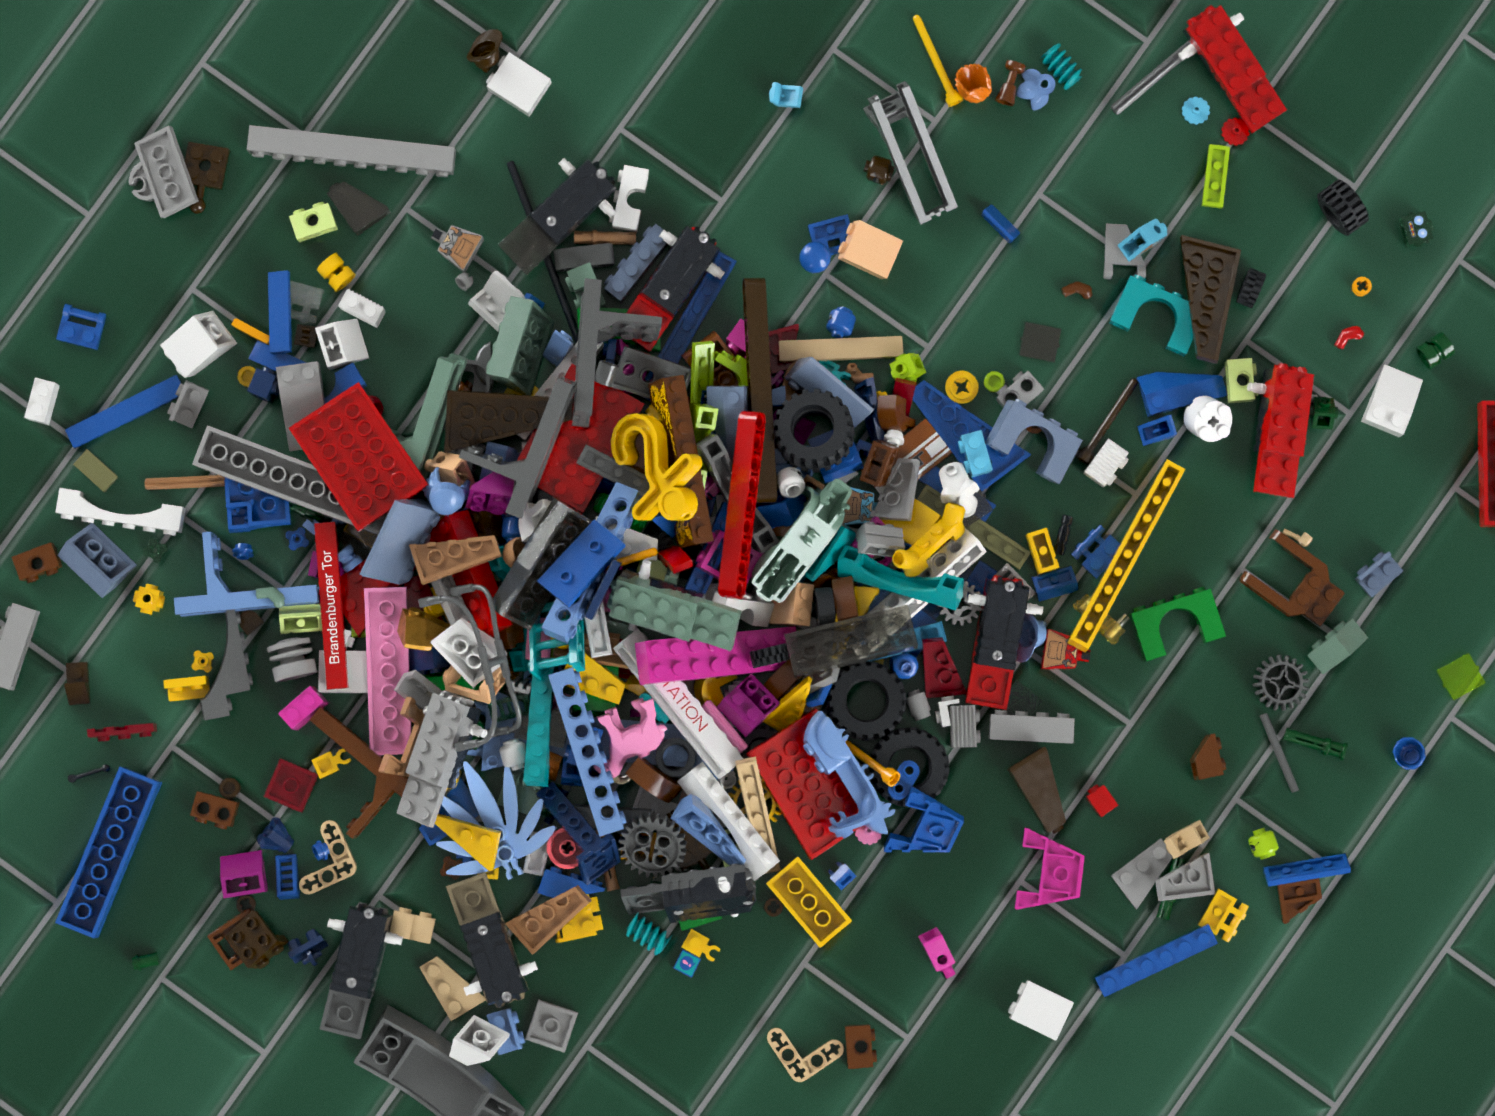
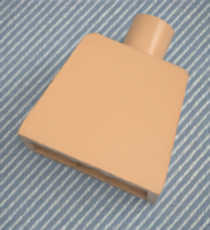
M441 451L438 452L433 460L428 459L425 462L424 469L432 473L436 467L440 468L441 482L455 483L461 487L465 480L468 479L471 482L469 490L475 484L467 461L459 458L458 454Z

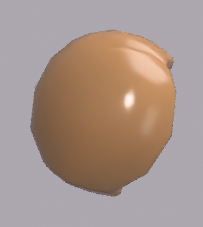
M521 537L510 540L503 548V560L515 571L526 569L531 563L530 546L525 545Z

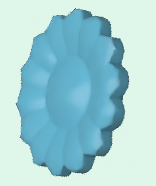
M1201 97L1189 98L1188 101L1184 102V106H1182V116L1190 124H1202L1210 115V106Z

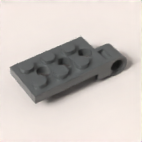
M625 346L618 365L600 360L594 381L650 399L648 384L665 377L684 375L687 390L691 379V368ZM626 364L633 365L634 370L631 374L626 375L623 373V367ZM647 370L652 371V379L644 381L642 374Z

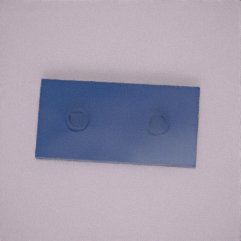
M594 519L537 581L569 608L626 546Z

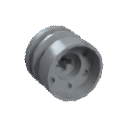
M309 637L289 638L267 647L268 653L278 652V655L269 658L270 661H280L281 664L272 669L276 683L309 676L318 672L315 659H305L304 656L313 651L312 648H302V646L311 643Z

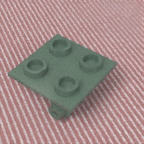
M510 767L517 791L518 812L528 815L531 808L539 800L536 793L544 787L527 786L523 781L524 769L512 771ZM503 787L501 789L497 801V804L501 806H504Z

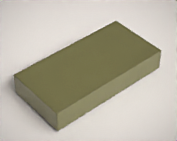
M88 449L73 464L103 492H106L118 479V476Z

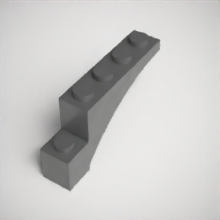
M225 610V652L213 685L204 699H199L203 720L230 716L229 711L232 710L231 699L226 698V695L250 690V685H253L252 675L247 673L246 665L249 664L247 652L243 653L242 644H245L244 634L239 632L238 624H241L239 611Z

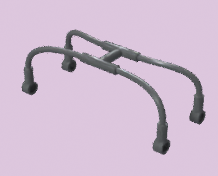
M474 584L451 587V596L438 595L418 599L420 608L449 601L463 610L474 631L485 682L489 687L492 705L491 728L486 729L487 735L482 740H463L454 743L456 752L478 748L480 745L486 744L493 737L508 735L516 731L522 723L520 706L511 683L508 661L502 639H500L492 596L487 588ZM475 590H480L485 594L491 613L495 637L494 643L497 651L496 657L488 659L486 648L483 645L479 629L472 614L460 600L451 596L474 592ZM499 664L516 711L517 721L512 727H496L497 702L491 667Z

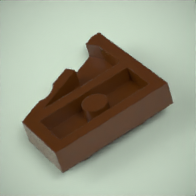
M1319 878L1277 885L1283 924H1287L1298 913L1301 914L1308 906L1322 899Z

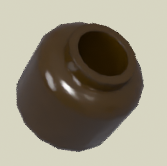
M875 155L871 161H866L863 172L867 173V180L884 185L887 181H891L895 166H892L890 159Z

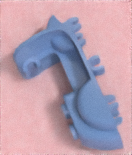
M817 711L807 724L803 740L805 745L803 747L808 755L814 757L816 761L814 763L815 767L820 773L829 775L836 771L859 809L858 813L847 818L844 812L839 811L838 814L841 817L839 822L830 817L829 821L832 825L828 827L829 832L835 833L837 838L842 837L844 839L854 832L853 829L866 825L868 829L876 833L888 834L884 818L892 816L895 813V809L889 810L891 803L879 800L874 787L869 781L874 777V773H869L867 776L864 773L868 764L860 766L845 743L849 735L846 734L842 737L845 729L836 728L829 717L825 716L822 711Z

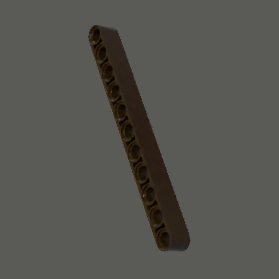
M743 278L742 291L749 411L762 412L766 418L756 503H776L777 482L765 278Z

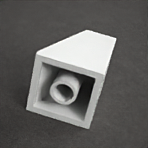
M209 311L192 316L160 346L163 348L166 357L171 359L176 366L177 372L184 378L196 375L234 347L237 342L215 312Z

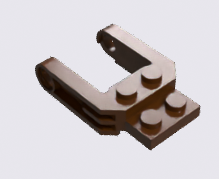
M1275 529L1269 539H1273L1281 545L1285 552L1311 571L1299 583L1291 594L1289 601L1247 571H1244L1239 581L1287 617L1303 614L1320 627L1345 592L1329 581L1328 567L1325 563L1288 536Z

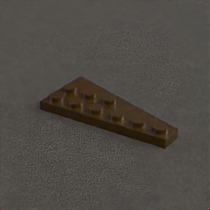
M1181 235L1180 244L1196 359L1217 364L1241 250Z
M448 390L444 453L537 429L550 397ZM574 398L571 400L563 422L572 420Z

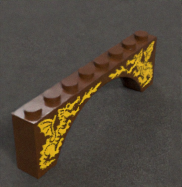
M684 375L666 377L648 384L651 404L658 411L665 424L672 444L675 462L683 454L698 455ZM700 468L683 486L690 488L696 494L698 507L691 519L676 521L674 531L677 546L680 548L714 541Z

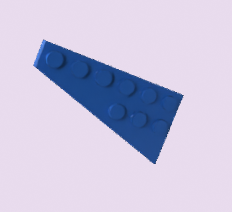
M923 380L916 385L912 401L946 443L957 461L964 466L963 462L966 461L964 453L960 452L958 446L961 435L982 430L984 441H986L992 427L965 410L958 403L952 401ZM1015 443L1008 455L1001 454L986 445L993 470L990 473L972 477L971 479L978 484L979 490L983 492L1030 457L1031 454Z

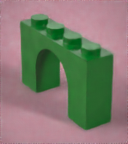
M1205 587L1192 590L1193 594L1185 596V593L1173 596V601L1166 602L1165 599L1153 602V607L1146 609L1145 605L1133 609L1134 613L1129 614L1144 662L1166 655L1159 632V625L1162 617L1170 610L1180 609L1189 612L1198 624L1203 643L1226 637L1211 589L1205 590Z

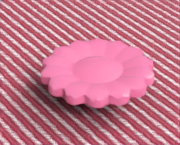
M866 825L857 829L855 833L858 841L869 845L877 843L882 835L868 829Z

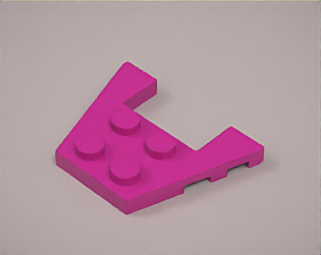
M1024 828L1022 847L1043 849L1044 852L1039 892L1033 893L1017 890L1014 909L1019 910L1080 898L1085 856L1028 828Z

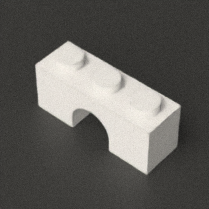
M624 165V169L619 170L617 182L621 184L620 189L615 191L613 202L617 203L616 213L609 220V222L613 223V229L637 233L641 210L630 207L627 204V198L634 192L645 193L649 177L648 169Z
M715 591L712 600L713 602L742 610L740 619L753 626L768 627L774 608L773 602H767L757 594L752 596L745 592L742 599L721 597Z

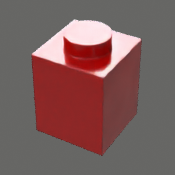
M1096 784L1087 790L1089 794L1085 797L1099 817H1103L1118 806L1105 785L1099 787Z

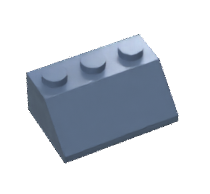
M94 523L89 524L67 540L57 555L101 598L114 590L137 566Z

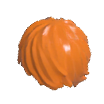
M969 64L961 67L958 73H956L955 86L963 99L971 103H979L989 97V94L992 92V83L986 67H982L979 64Z

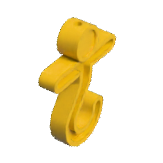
M635 413L626 415L619 420L613 429L611 438L612 454L619 465L631 466L636 464L638 454L634 441L637 434L641 433L644 438L645 476L650 486L646 494L632 508L633 518L639 521H649L660 512L665 519L670 521H686L691 519L697 511L698 500L696 494L690 488L683 486L702 467L701 457L697 454H683L669 468L667 433L663 424L656 417L648 414Z

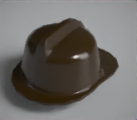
M492 29L480 34L473 42L467 54V60L473 62L483 72H489L491 67L500 60L499 46L503 38L502 32Z

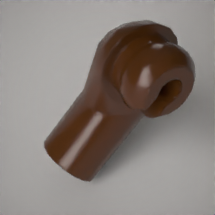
M1079 281L1061 288L1064 297L1078 293L1081 294L1083 299H1089L1093 295L1091 286Z

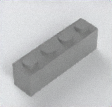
M12 603V606L7 608L5 614L7 621L5 627L2 626L0 629V687L14 691L40 611Z
M995 710V714H990L989 739L1073 743L1075 718H1070V714L1057 713V717H1049V713L1036 712V716H1028V712L1016 711L1015 715H1007V711Z

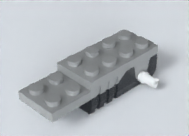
M443 690L440 694L432 693L429 705L423 709L425 716L405 772L410 775L398 806L397 814L425 826L434 827L446 789H455L456 779L459 778V771L464 764L463 759L466 758L468 749L456 752L454 743L472 740L473 735L485 738L487 735V730L477 725L482 711L476 708L475 701L460 697L458 694Z

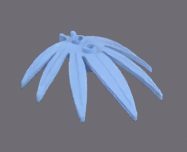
M464 761L463 766L469 790L485 827L501 831L494 869L503 866L506 869V877L510 880L513 878L511 875V862L513 869L517 870L518 875L524 874L521 867L518 866V859L539 849L556 830V826L544 828L527 841L540 818L543 799H539L531 808L521 826L519 834H517L518 799L510 767L504 768L503 802L506 825H504L498 805L489 788L475 769L467 761ZM444 796L442 806L452 818L480 825L464 808ZM455 841L436 843L437 846L449 852L472 857ZM475 860L454 866L447 870L446 874L473 875L484 873L488 870Z

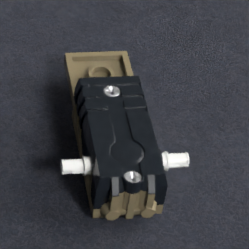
M486 872L446 886L479 980L464 987L466 996L483 991L488 1006L494 1004L497 1008L504 1006L505 1003H511L513 1000L524 999L525 992L529 990L524 975L526 976L534 970H538L535 961L520 966Z

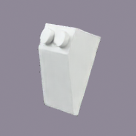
M1384 364L1361 422L1397 437L1404 435L1423 380Z
M461 617L430 643L474 687L484 680L485 676L472 626ZM479 629L488 659L496 657L495 639ZM500 664L491 667L492 673L500 667Z

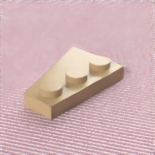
M437 956L419 967L451 1021L486 1001L485 996L479 992L466 996L464 987L469 986L470 983L463 979L440 957Z

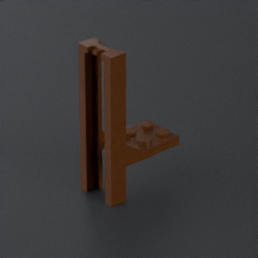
M320 707L310 718V721L377 776L373 801L367 802L360 810L362 812L361 816L353 818L347 825L349 830L346 834L352 839H356L395 792L402 797L408 777L378 772L383 756L376 754L365 741L328 710Z

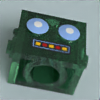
M1426 211L1410 212L1398 220L1406 248L1412 246L1420 247L1423 243H1429L1433 239V224L1430 219L1428 220Z

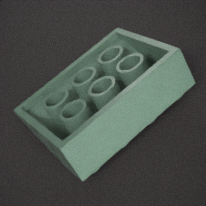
M510 296L509 302L505 305L503 321L499 325L497 340L492 347L491 359L486 366V374L489 377L522 395L532 394L543 359V353L554 324V320L533 300Z

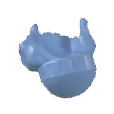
M436 467L430 474V477L426 479L428 485L423 489L424 496L427 497L429 504L435 512L441 515H451L458 511L467 500L471 482L467 479L461 487L455 483L441 482L440 468Z

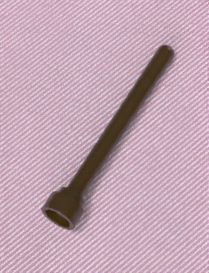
M1136 378L1130 380L1087 447L1080 449L1075 457L1084 464L1090 465L1094 459L1093 451L1138 384Z

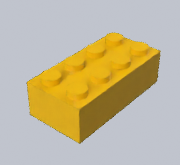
M798 856L766 882L768 887L820 948L852 922Z

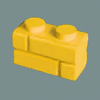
M1047 528L1026 534L1037 574L1040 575L1058 569L1059 564L1057 559H1055L1056 555Z

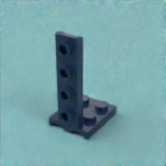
M553 781L548 784V787H544L536 793L538 799H543L545 808L583 851L576 856L582 880L586 885H589L621 862L615 838L611 834H607L601 839Z

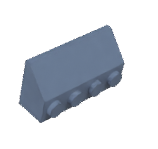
M813 357L798 359L784 377L793 390H799L802 394V390L808 389L809 392H814V389H821V393L829 391L833 394V397L838 396L843 404L848 407L854 428L874 410Z

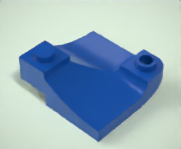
M224 477L228 530L230 533L251 532V530L291 525L289 501Z

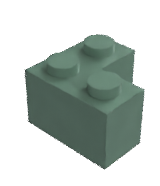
M590 262L567 271L568 277L565 278L570 293L575 292L577 299L573 300L577 309L581 306L582 291L584 292L585 278L596 279ZM601 292L600 308H604L607 306Z
M1353 618L1347 623L1343 620L1325 636V641L1320 639L1311 646L1313 650L1307 656L1320 672L1325 674L1350 656L1368 637Z

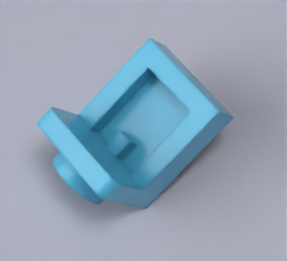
M773 82L772 88L769 91L770 102L778 107L800 108L803 87L781 85L778 82Z

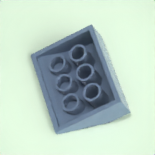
M422 498L395 500L360 575L394 584L409 582L415 567L409 545L427 544L431 539L430 533L433 527L440 520V514L435 512L429 502Z

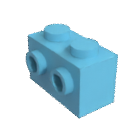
M982 430L961 435L958 446L960 452L964 453L966 461L963 462L966 473H970L972 478L992 472L993 469Z

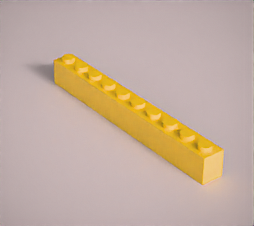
M1168 459L1163 464L1067 642L1068 644L1085 653L1089 649L1185 471L1181 466Z

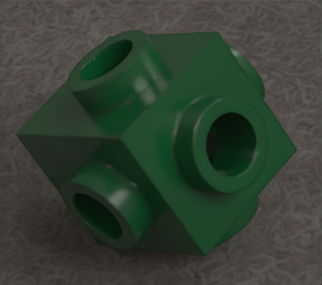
M1313 397L1309 411L1312 428L1333 429L1334 420L1338 417V407H1335L1334 398Z

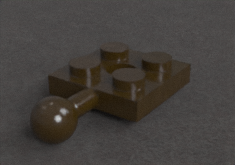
M188 142L185 164L192 184L197 186L196 195L198 198V202L189 206L193 213L199 214L205 210L206 204L203 200L205 187L222 190L230 153L228 148ZM203 161H209L211 167L209 170L203 171L200 169V164Z

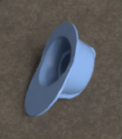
M1025 614L1021 639H1019L1020 645L1017 650L1018 662H1026L1032 656L1034 649L1042 646L1046 641V622L1036 620L1032 614Z

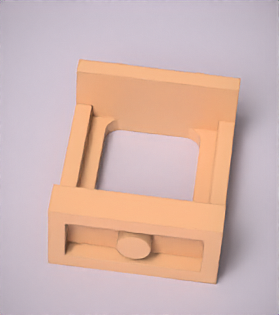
M452 665L445 670L443 681L446 691L487 704L491 703L489 687L486 685L485 680L480 685L479 690H473L456 684L461 675ZM501 667L492 673L495 695L506 682L502 676Z

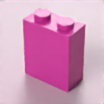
M309 686L278 714L291 729L299 730L320 707L324 708L329 702L318 692L316 687Z

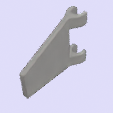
M1106 223L1104 279L1110 280L1112 278L1113 265L1137 266L1136 275L1146 278V265L1142 256L1140 255L1129 262L1118 247V244L1131 234L1126 224Z

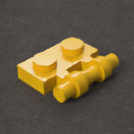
M1217 889L1197 925L1202 927L1209 924L1213 934L1216 936L1220 929L1224 930L1225 933L1221 939L1229 943L1231 937L1236 935L1239 923L1245 919V913L1249 906L1241 903L1239 908L1236 909L1233 906L1237 899ZM1229 913H1232L1234 917L1228 926L1224 922Z

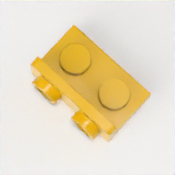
M209 676L163 680L164 689H168L169 701L204 698L210 690Z

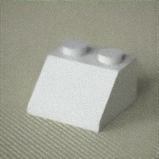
M473 1015L454 1037L449 1057L467 1066L489 1061L509 1038L510 1033Z

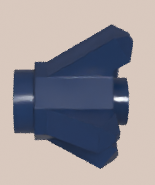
M277 817L272 818L270 825L256 838L261 849L278 850L286 853L294 843V839L291 838L284 824Z

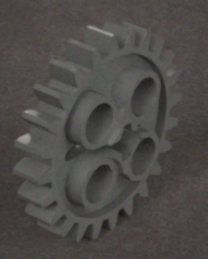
M649 813L648 818L645 819L640 814L639 821L634 817L631 823L627 822L626 829H622V836L619 839L621 843L619 850L622 851L621 858H626L625 865L632 864L631 870L638 868V875L644 871L646 872V877H649L650 873H653L655 878H657L658 873L666 876L667 871L673 873L674 867L678 869L680 862L684 861V855H686L687 851L685 848L687 841L684 840L685 833H680V826L674 828L675 821L668 823V816L662 820L659 813L656 815V818H653L652 814ZM653 830H657L652 861H649ZM640 833H646L648 836H643ZM661 837H667L669 840H663ZM637 851H642L645 854H639ZM657 855H663L666 858H660Z

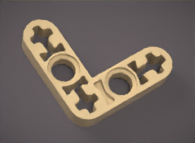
M325 821L320 829L334 863L304 876L300 880L299 888L304 894L316 893L353 876L357 871V865L339 824L335 821ZM327 824L336 827L333 833L335 837L340 835L341 839L329 843L328 839L333 838L330 833H325ZM338 842L342 843L345 848L344 852L340 855L335 854L333 851L334 844ZM344 862L352 864L351 873L348 874L347 871L339 873L342 877L338 879L337 871L333 867L337 865L338 870L344 867ZM326 870H330L334 874V879L329 883L325 882L322 878V874ZM318 874V879L323 886L319 887V883L312 886L313 890L305 889L303 886L306 884L305 880L314 881L316 880L315 875Z
M772 1028L767 1034L768 1043L792 1079L797 1082L807 1080L838 1059L844 1052L843 1044L837 1039H832L802 1059L782 1029ZM773 1032L782 1034L780 1040L783 1044L785 1041L788 1042V1045L783 1046L779 1051L776 1049V1047H779L777 1041H771ZM830 1044H839V1053L835 1054L833 1052L828 1056L831 1059L827 1061L821 1050L825 1049V1052L831 1049ZM785 1049H791L794 1052L792 1060L786 1061L782 1058V1052ZM814 1055L822 1056L823 1063L821 1066L815 1067L812 1065L811 1058ZM797 1058L800 1060L799 1063H796L800 1069H805L803 1072L804 1077L802 1078L794 1076L796 1070L793 1066L790 1069L787 1066L794 1063Z

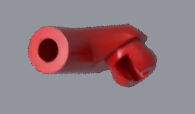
M1359 326L1343 329L1334 346L1343 350L1348 340L1354 338L1362 339L1364 336L1363 330Z

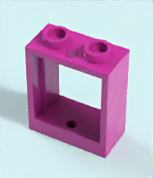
M721 530L712 532L714 541L708 542L706 549L702 550L696 559L698 562L697 568L718 580L720 572L707 564L721 539L724 540L725 532ZM752 548L750 551L747 584L752 576L753 568L763 555Z

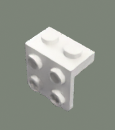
M494 271L484 288L470 299L468 305L496 331H499V325L505 315V305L509 302L510 296L525 298V296L504 275Z

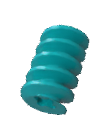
M1059 43L1045 52L1040 59L1044 58L1043 65L1050 64L1048 71L1055 70L1054 78L1061 76L1058 83L1066 82L1064 90H1067L1082 78V76H1079L1082 69L1074 70L1077 63L1069 64L1072 57H1063L1066 50L1059 52L1058 49L1061 46Z
M637 912L627 927L626 936L629 937L634 934L633 941L636 942L641 939L640 946L648 943L647 950L650 951L655 948L654 955L656 956L663 951L672 935L666 938V930L659 933L660 926L652 929L653 922L650 921L645 924V916L638 920L639 912Z

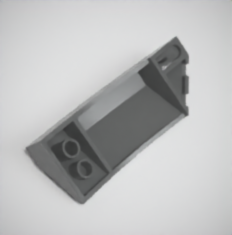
M389 1005L386 1006L353 1062L402 1090L436 1116H523L526 1112L524 1107L480 1064L467 1066L449 1057L452 1047L450 1041Z

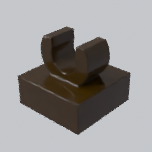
M297 324L294 345L316 348L317 333L315 328L317 327Z

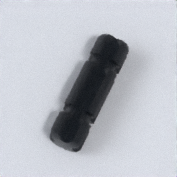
M1062 516V525L1059 527L1056 539L1057 545L1054 547V552L1057 555L1062 556L1065 554V545H1067L1071 530L1070 526L1073 522L1072 516Z

